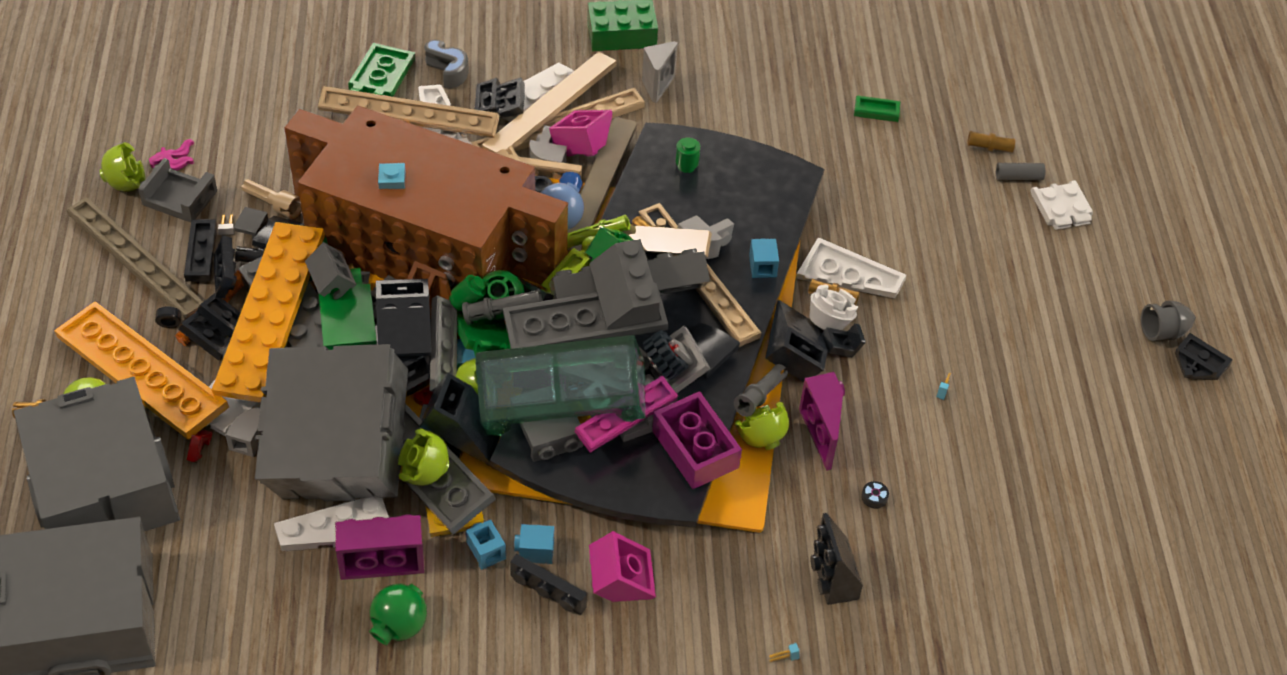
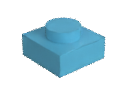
M405 163L379 164V189H405Z

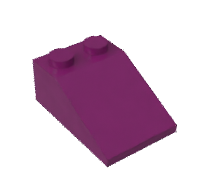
M834 372L805 378L799 411L826 471L832 469L839 436L842 401L845 395L844 385L842 381H838Z

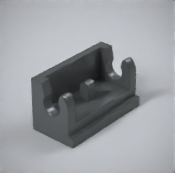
M323 242L305 260L320 295L325 297L332 289L339 288L333 294L336 300L342 297L351 287L354 288L356 286V282L342 252Z

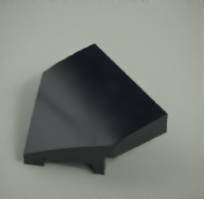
M1191 333L1188 334L1175 351L1184 378L1218 380L1233 361V359Z

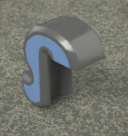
M431 40L424 45L426 65L444 70V88H455L464 83L469 74V61L466 52L455 47L445 48V42L440 40Z

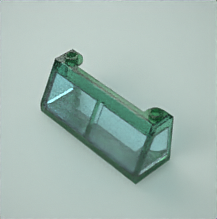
M634 335L476 353L480 420L488 435L500 436L505 434V432L511 429V423L616 413L619 418L626 422L645 418V362Z

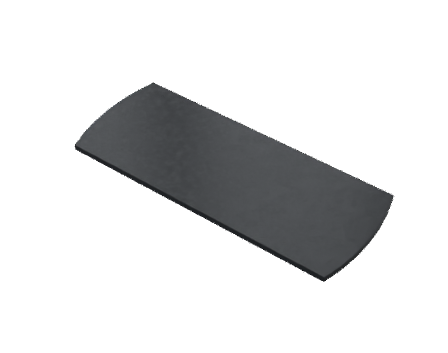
M646 122L601 220L605 219L607 221L626 215L631 225L634 224L632 220L635 217L641 216L639 214L640 210L660 203L677 226L679 223L696 215L709 227L727 218L734 223L730 242L720 247L718 257L706 259V262L760 330L761 338L739 347L707 379L700 376L677 393V400L674 401L677 402L700 391L727 430L731 432L737 415L734 399L739 394H744L823 178L824 169L796 155L740 136L683 125ZM687 137L694 138L700 143L699 165L690 173L680 171L675 162L677 143L680 139ZM658 209L647 213L655 225L657 219H665ZM666 221V226L664 228H672ZM751 239H776L779 256L777 277L752 278L749 258ZM645 253L647 261L657 258L659 253ZM696 289L660 295L668 321V330L664 331L668 336L683 326L690 331L698 323L710 325L728 334ZM656 332L630 337L647 353L643 343ZM604 341L571 346L570 358L581 364V360ZM648 369V371L644 375L651 374V376L655 380L652 372L650 371V369ZM567 380L566 387L575 382ZM524 387L521 394L537 390L538 388ZM512 414L490 459V467L552 498L590 511L658 525L696 527L712 481L692 489L653 432L625 442L618 435L592 452H589L583 444V447L578 448L576 451L561 453L548 460L533 462L530 445L519 421H514Z

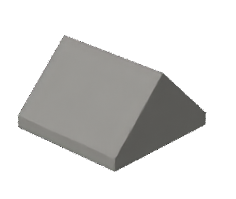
M673 41L644 47L642 82L654 103L658 102L675 77L677 42Z

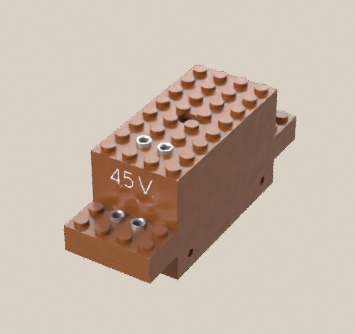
M359 105L356 106L343 124L299 109L284 127L295 195L300 197L304 226L323 228L328 245L342 252L347 265L353 263L355 268H361V271L370 272L382 279L389 275L396 280H405L408 278L414 261L447 274L452 291L468 275L483 278L485 274L494 270L508 271L520 278L542 286V283L567 256L568 202L535 191V166ZM405 163V189H379V164Z

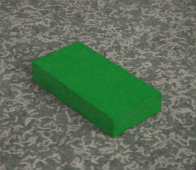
M856 95L854 116L898 122L901 101Z

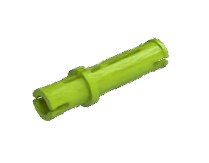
M622 215L607 221L603 219L592 226L569 232L567 249L581 245L584 239L589 236H596L600 227L621 232L628 231L631 228L630 221L626 215Z

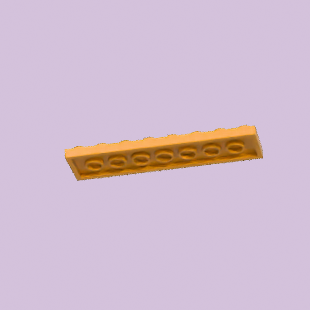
M275 222L211 389L214 396L260 403L261 397H266L261 391V387H265L269 349L285 348L311 276L305 260L323 243L325 237L323 228Z
M93 302L54 330L58 339L113 382L117 383L119 380L134 376L143 405L188 440L193 434L198 433L229 408L227 400L221 396H214L211 388L97 302Z

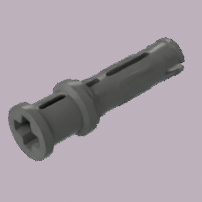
M538 289L495 300L487 297L483 301L469 304L464 302L462 309L466 324L472 325L474 321L494 320L496 315L503 314V308L541 302L543 299Z
M777 364L757 384H750L745 389L744 394H739L734 399L735 410L742 416H751L755 412L756 407L765 403L767 394L787 377V370L782 374L780 373L785 367Z

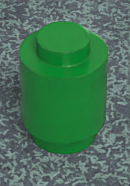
M682 138L677 143L675 162L680 171L685 173L693 172L699 165L700 143L694 138Z
M468 275L451 291L449 296L451 305L456 310L463 311L462 304L464 302L469 304L478 302L486 294L485 282L478 276Z

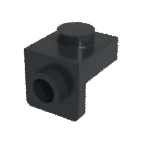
M854 323L848 331L827 327L822 332L828 353L852 358L866 343L860 324Z

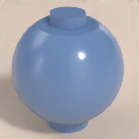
M569 182L567 184H551L544 188L541 193L568 202L569 230L576 226L583 216L584 202L579 194L580 190Z

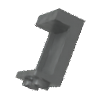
M165 158L153 168L152 173L139 186V194L143 206L190 223L191 220H195L217 193L215 176L213 174L205 172L201 179L173 170L170 167L169 160Z
M561 383L511 397L512 417L514 421L518 420L531 448L533 462L548 460L555 455L573 452L583 447V442L575 433V428L581 424L572 405L567 406L565 403L568 397Z

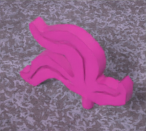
M192 139L185 140L177 150H166L162 147L161 152L156 153L149 159L150 166L154 168V165L159 164L163 158L168 159L170 167L176 171L182 169L187 164H194L193 159L187 157L190 152L189 147L194 144V141Z

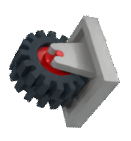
M684 326L670 336L665 331L659 330L643 343L646 354L652 362L649 369L655 380L663 375L676 393L711 369L691 333Z

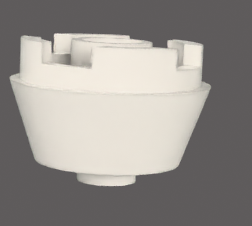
M828 285L818 286L810 299L809 317L811 321L824 330L827 327L843 330L857 316L856 310L858 306L854 305L856 299L843 289L835 292L828 290Z

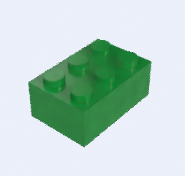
M653 0L588 2L587 24L592 51L644 49V47L657 45L658 24Z

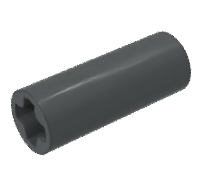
M997 163L996 165L997 180H1044L1045 178L1044 163Z

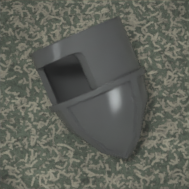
M1168 300L1163 302L1161 306L1154 303L1147 304L1141 313V327L1145 337L1151 341L1175 340L1184 336L1192 328L1196 316L1188 307L1176 301Z

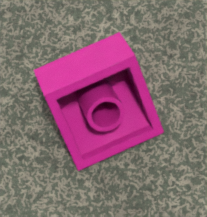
M574 110L549 128L553 144L567 146L566 156L584 154V156L588 157L596 155L598 150L606 145L613 115L612 110Z
M614 531L589 545L594 594L612 602L649 600L656 597L650 549Z

